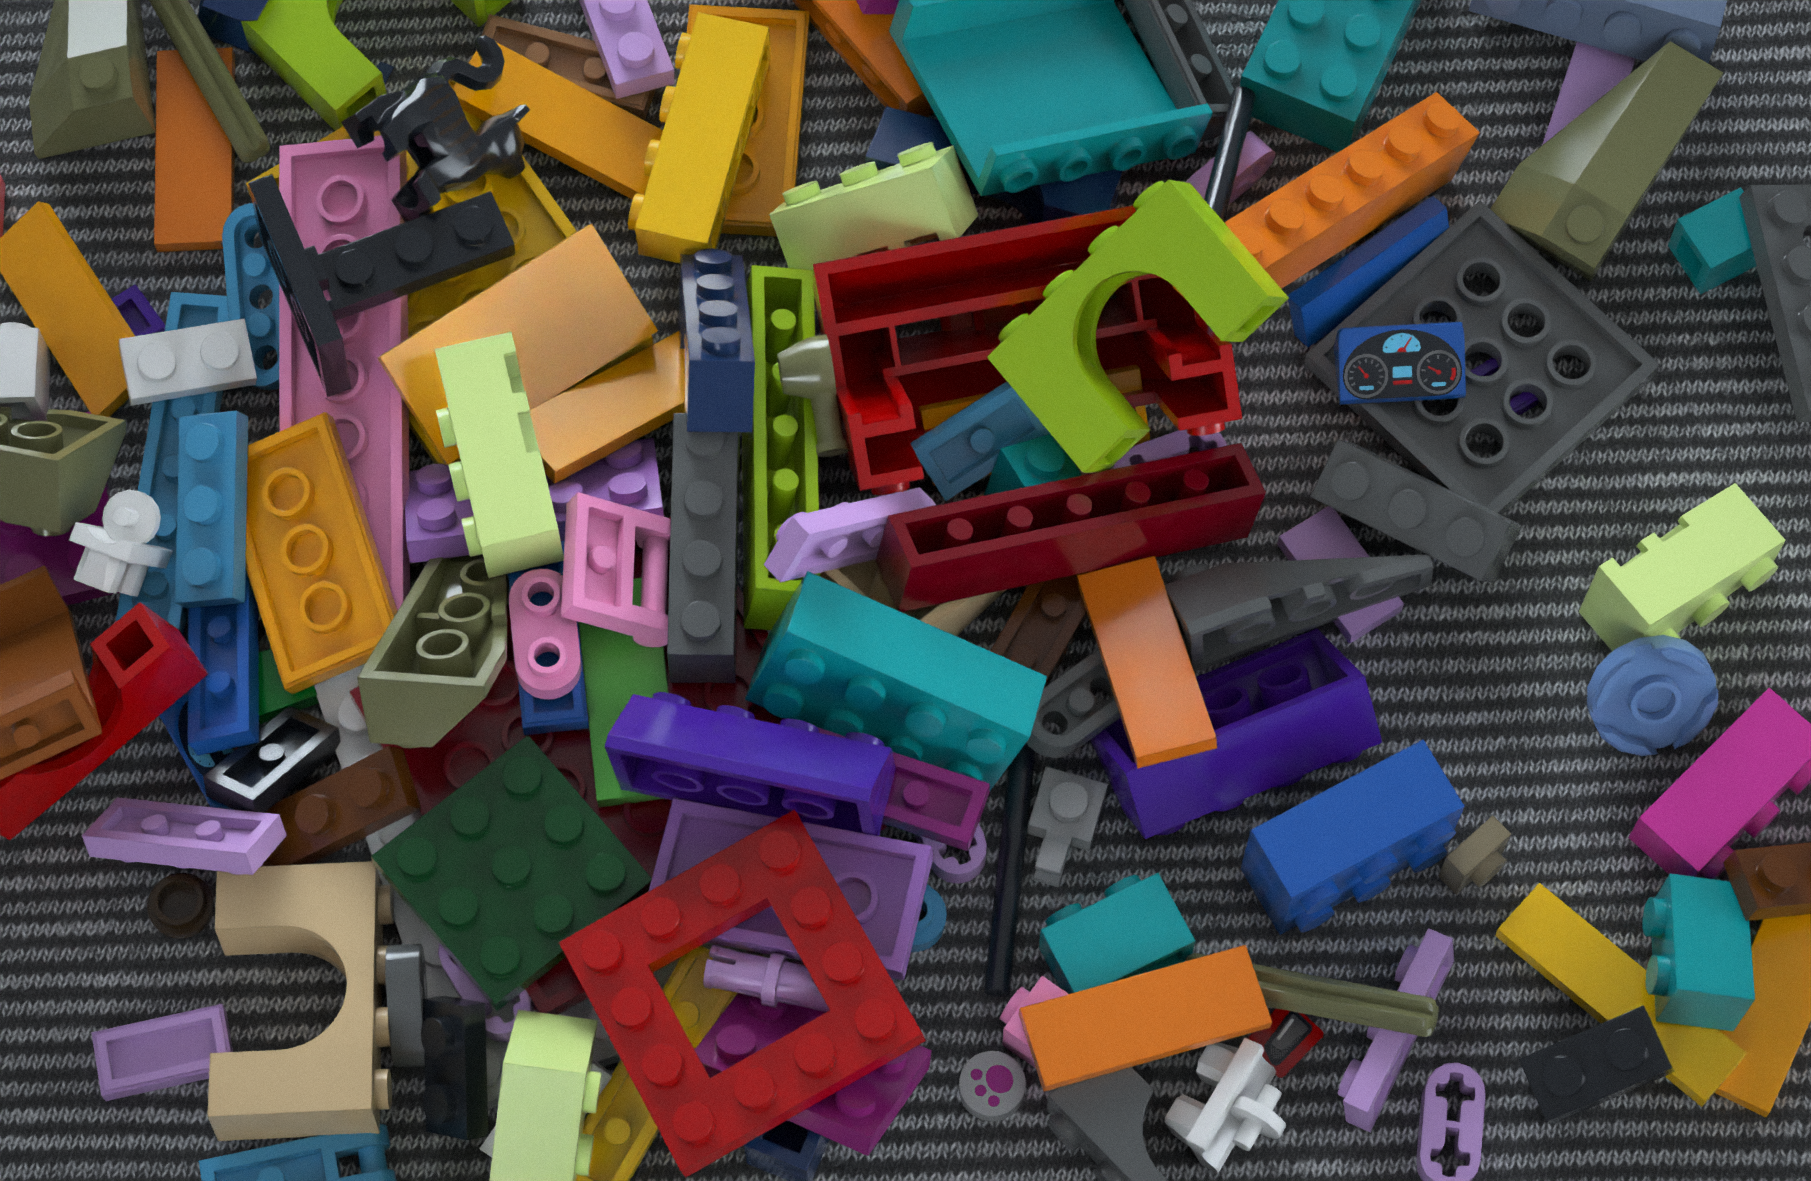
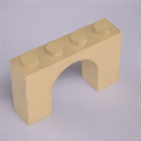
M372 861L261 866L253 875H235L229 872L217 871L215 931L225 956L305 953L317 956L331 963L347 980L345 999L337 1017L325 1031L311 1041L293 1048L281 1050L210 1053L207 1117L218 1141L357 1133L380 1134V1110H388L392 1106L390 1069H381V1047H391L388 1007H382V985H386L385 957L388 946L383 945V925L394 924V890L391 885H382L379 871Z

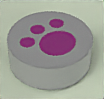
M985 1051L973 1056L961 1071L959 1095L962 1104L970 1114L981 1120L1000 1121L1010 1117L1019 1109L1025 1096L1026 1080L1023 1069L1013 1057L1003 1052Z

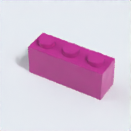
M1769 687L1639 817L1628 838L1668 874L1701 877L1703 875L1708 879H1716L1725 870L1723 862L1734 851L1730 846L1745 831L1752 838H1756L1781 811L1774 802L1787 788L1798 795L1811 782V724Z

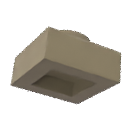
M1492 815L1446 857L1438 877L1456 895L1471 881L1479 888L1482 887L1506 864L1507 860L1501 854L1507 845L1511 833Z

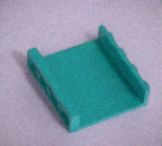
M899 0L889 29L892 38L952 146L954 145L957 155L981 197L1006 191L1016 193L1030 186L1060 180L1065 182L1074 181L1084 175L1113 169L1123 171L1138 164L1167 158L1171 160L1181 159L1196 152L1213 113L1208 103L1181 109L1175 107L1168 92L1115 5L1114 0Z

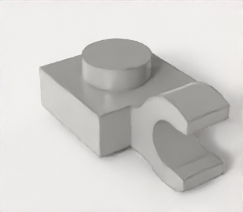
M1045 767L1027 829V834L1044 838L1035 865L1034 881L1059 887L1070 846L1090 851L1106 797L1107 783Z

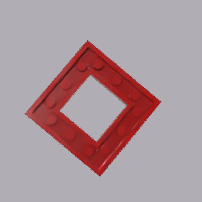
M795 809L559 942L685 1178L926 1041ZM772 906L830 1010L710 1078L653 972Z

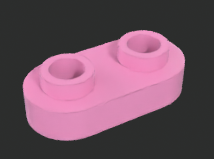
M534 569L522 574L513 583L509 593V611L517 679L522 688L530 695L547 700L560 698L572 691L580 679L582 670L577 621L561 617L563 575L550 569ZM537 592H547L553 596L552 601L544 606L532 604L530 598ZM545 652L555 653L559 657L558 662L550 667L540 666L536 663V659Z

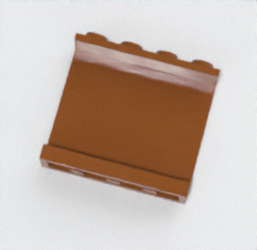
M45 565L0 585V780L103 733L72 613Z

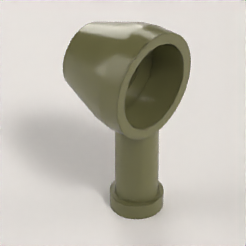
M826 334L812 336L777 354L783 394L811 399L818 444L816 445L818 457H833L847 453L849 448L847 440L843 438L828 337Z

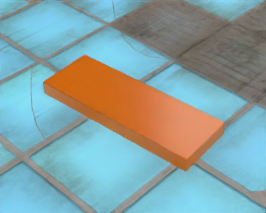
M216 48L235 81V54L233 48ZM178 50L157 51L154 245L157 252L223 249V227L228 216L234 211L235 149Z
M1155 556L1077 575L1079 590L1137 769L1217 749L1216 735Z
M1246 945L1021 1007L1018 1013L1043 1092L1270 1028L1272 1024Z

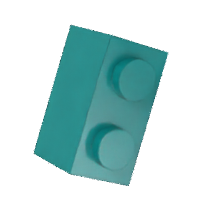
M1159 873L1143 880L1138 875L1123 878L1104 891L1106 898L1084 909L1080 903H1074L1056 911L1046 919L1047 927L1040 931L1039 950L1059 987L1068 994L1185 962L1187 956L1193 953L1195 939Z
M1669 874L1656 897L1648 898L1642 919L1643 933L1646 937H1651L1652 956L1647 965L1645 982L1647 993L1655 995L1656 1021L1734 1031L1755 1000L1750 922L1745 920L1730 881Z

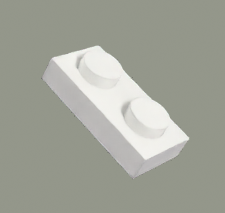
M245 318L119 339V351L130 406L256 385L257 376Z

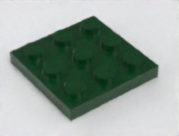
M528 735L371 855L374 866L496 1011L500 1010L566 957L559 944L560 941L649 892L652 880L650 875Z

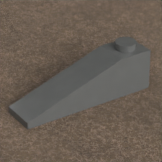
M1429 555L1223 563L1210 569L1207 564H1197L1176 573L1172 577L1173 582L1166 584L1165 588L1195 672L1333 622L1340 616L1429 587L1432 582L1434 565Z

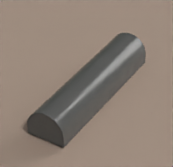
M1123 0L1155 70L1175 107L1181 109L1208 103L1213 113L1200 142L1221 136L1234 88L1192 1Z

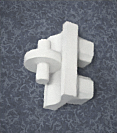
M134 490L118 492L109 499L104 507L102 517L104 527L75 522L69 541L85 546L74 580L108 593L116 594L120 592L138 597L148 567L167 568L172 550L146 544L154 538L161 520L159 507L152 497L144 492Z
M1244 1038L1239 1048L1222 1043L1207 1045L1198 1060L1196 1073L1201 1081L1216 1087L1206 1104H1203L1182 1094L1176 1098L1165 1117V1123L1170 1132L1192 1149L1202 1166L1217 1173L1221 1170L1234 1145L1243 1150L1250 1151L1259 1134L1268 1138L1278 1139L1286 1128V1123L1282 1118L1273 1112L1282 1095L1277 1088L1270 1085L1276 1070L1262 1057L1264 1052L1263 1046L1247 1038Z

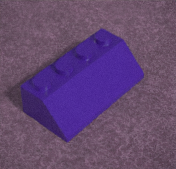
M1318 629L1196 677L1216 735L1217 749L1137 769L1121 718L1091 739L1123 812L1145 839L1154 835L1172 834L1180 830L1186 822L1213 811L1233 809L1242 804L1245 798L1272 787L1292 785L1301 780L1304 774L1331 763L1351 761L1357 758L1363 750L1383 743L1365 676Z
M656 692L652 698L633 694L609 731L604 746L621 790L673 800V798L778 818L795 809L802 822L875 836L880 834L896 770L892 748L885 747L883 741L872 735L849 732L845 734V738L822 734L819 733V729L815 725L797 719H783L780 725L755 720V716L751 712L729 705L718 706L716 711L692 707L689 700L667 692Z

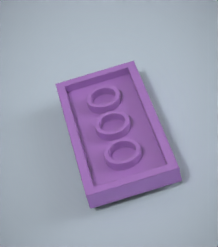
M654 438L635 440L560 482L553 483L546 475L561 541L565 540L566 504L577 492L664 517ZM430 464L419 470L409 471V496L405 505L406 543L410 563L423 562L440 557L444 559L469 555L461 519L474 516L470 499L457 502L448 465Z
M673 798L649 891L775 821L778 817ZM802 822L889 976L894 979L904 980L934 856L932 846ZM772 906L707 942L768 955L775 952L787 955L789 959L802 961Z

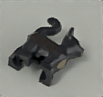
M486 35L478 36L474 41L481 59V66L474 67L451 56L435 61L425 74L401 91L380 95L341 122L357 149L374 141V132L380 131L384 141V152L382 155L386 162L394 159L405 150L408 151L419 168L414 176L391 199L405 222L427 215L431 211V207L441 200L440 194L464 189L483 174L500 175L511 179L518 176L525 169L522 158L525 140L518 123L529 112L528 106L526 104L519 105L503 114L493 116L481 123L478 129L474 131L465 117L455 91L450 85V82L455 81L471 90L477 91L492 89L501 80L505 62L503 53L496 41Z

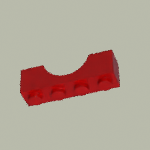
M141 602L90 643L93 653V665L88 678L103 733L0 780V835L8 840L14 838L208 675L181 632Z

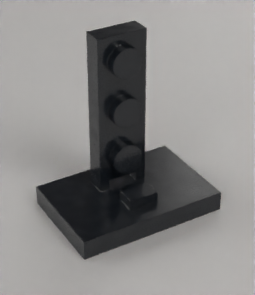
M273 174L248 182L260 240L327 397L351 389L343 338L336 324L337 320L515 255L514 241L491 191L318 254L314 245L304 249ZM324 290H327L331 300H326L323 293Z

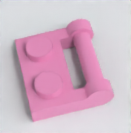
M577 492L566 504L561 617L633 636V640L637 644L645 647L667 645L668 615H666L671 519ZM635 540H637V545L643 549L640 606L632 605Z

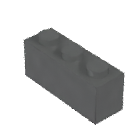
M1339 439L1310 496L1484 582H1495L1522 527L1521 524L1355 443Z

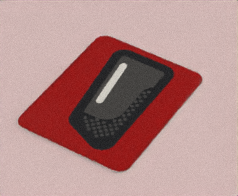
M1276 1008L1270 1014L1272 1020L1270 1028L1253 1032L1247 1039L1263 1046L1264 1052L1262 1057L1275 1068V1075L1278 1078H1283L1323 1037L1324 1033L1305 1014Z

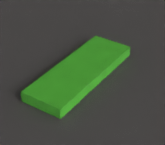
M642 578L633 579L632 605H641ZM579 622L598 806L605 807L621 805L627 802L636 803L664 799L621 790L604 747L609 731L633 694L652 698L656 692L669 693L664 646L645 647L637 644L633 640V636Z

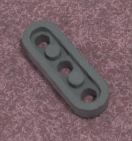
M1099 649L1044 688L1032 732L1026 742L1035 752L1051 758L1065 757L1075 752L1121 718ZM1101 688L1107 692L1110 699H1098L1093 696L1090 689ZM1052 722L1057 724L1061 728L1062 733L1058 735L1049 733L1043 727V723Z

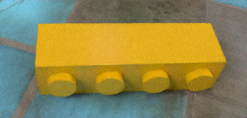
M697 12L692 33L683 32L681 34L675 56V68L681 69L676 87L666 86L660 106L659 120L660 122H665L660 141L651 139L645 156L644 175L650 176L644 195L638 193L634 195L629 211L628 229L636 233L639 255L680 263V254L694 255L702 249H717L771 58L769 27Z

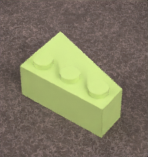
M933 142L924 143L897 155L900 161L899 164L878 170L875 161L868 162L840 173L842 180L840 184L820 190L818 181H812L782 193L785 202L781 203L769 216L788 267L813 270V264L909 247L939 237L940 241L960 237L979 215L954 145L936 151Z
M512 332L435 349L448 404L447 408L436 410L444 448L457 445L461 459L459 462L448 464L457 502L470 499L474 515L461 519L470 557L483 554L488 578L564 561L559 529L532 424L526 391H524Z
M1736 483L1682 515L1678 520L1679 525L1663 537L1659 538L1655 533H1652L1642 539L1637 545L1641 552L1623 566H1620L1614 558H1611L1598 567L1579 613L1611 651L1642 637L1666 635L1681 639L1677 633L1695 621L1700 627H1703L1719 616L1730 604L1726 597L1741 586H1744L1749 592L1753 591L1777 571L1778 566L1774 560L1781 550L1785 539Z
M526 1010L517 1011L502 1067L489 1181H576L577 1175H589L594 1135L583 1134L585 1112L596 1114L602 1072L591 1071L598 1020Z

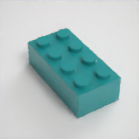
M1278 0L1241 75L1240 87L1250 88L1256 96L1251 117L1336 152L1354 143L1421 0Z
M807 571L765 639L745 700L764 707L768 712L777 717L802 720L818 728L843 736L849 732L872 735L883 741L885 747L892 748V751L990 783L991 790L1030 738L1047 676Z

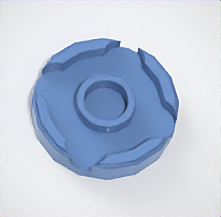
M1666 635L1637 638L1614 649L1596 667L1587 686V709L1601 738L1618 751L1639 756L1658 754L1657 748H1664L1671 744L1676 749L1689 743L1709 724L1718 705L1716 678L1704 653L1687 640Z

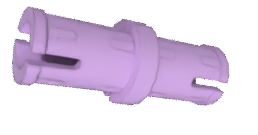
M712 945L709 957H712L713 960L707 959L704 971L703 985L705 988H716L761 998L762 1005L773 1008L777 1006L778 1002L823 1012L830 1010L807 968L804 965L788 962L787 955L773 952L770 958Z

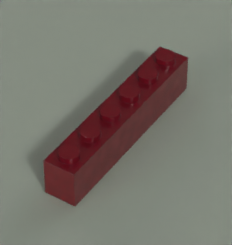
M1242 443L888 515L875 562L896 610L904 612L1104 569L1152 556L1160 557L1248 538L1266 491Z

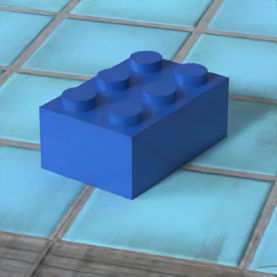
M1421 740L1251 829L1240 869L1279 935L1296 926L1301 933L1307 932L1330 919L1335 913L1332 907L1352 896L1355 897L1358 903L1364 902L1384 891L1391 884L1390 876L1409 866L1414 873H1417L1443 859L1448 853L1445 847L1449 845L1451 838L1456 834L1455 828L1464 809V804L1425 741Z

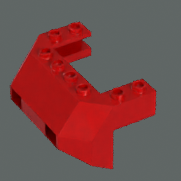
M1133 206L813 264V291L821 335L826 334L828 337L843 438L847 440L849 451L845 453L846 460L860 491L871 489L874 495H888L909 489V481L924 479L922 465L910 443L932 429H923L918 406L989 393L1007 382L987 358L1001 344V341L998 339L1000 332L1018 316L1026 313L1030 315L1046 300L1043 296V291L1048 284L1067 270L1075 271L1091 256L1088 252V247L1093 240L1112 226L1120 227L1136 212ZM1147 274L1136 277L1119 287L1115 291L1116 298L1109 299L1101 311L1096 329V349L1103 370L1135 364L1140 368L1143 389L1121 393L1136 411L1138 406L1156 403L1179 431L1187 430V434L1192 436H1204L1221 432L1226 428L1225 422L1242 419L1232 344L1229 341H1221L1189 302L1165 279L1154 274ZM940 318L941 331L897 339L895 330L897 325Z

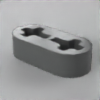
M422 944L388 945L385 957V980L393 1066L395 1068L425 1066V1050L421 1041V1029L424 1023L423 999L427 998Z

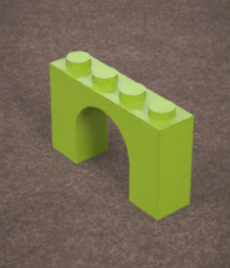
M268 0L257 21H241L248 46L335 131L343 127L342 121L380 95L387 94L382 72L334 25L337 11L343 0ZM512 0L451 1L480 27L487 21L489 14L495 15Z
M1167 180L1165 183L1158 181L1143 191L1133 204L1136 212L1120 227L1112 226L1097 236L1088 247V252L1091 256L1075 271L1067 270L1051 281L1043 291V296L1046 300L1030 315L1027 313L1022 314L1006 325L998 336L1001 344L987 356L1083 473L1109 470L1151 430L1109 380L1097 354L1096 329L1104 305L1119 287L1142 275H1157L1171 283L1183 295L1221 341L1244 342L1289 299L1191 183Z

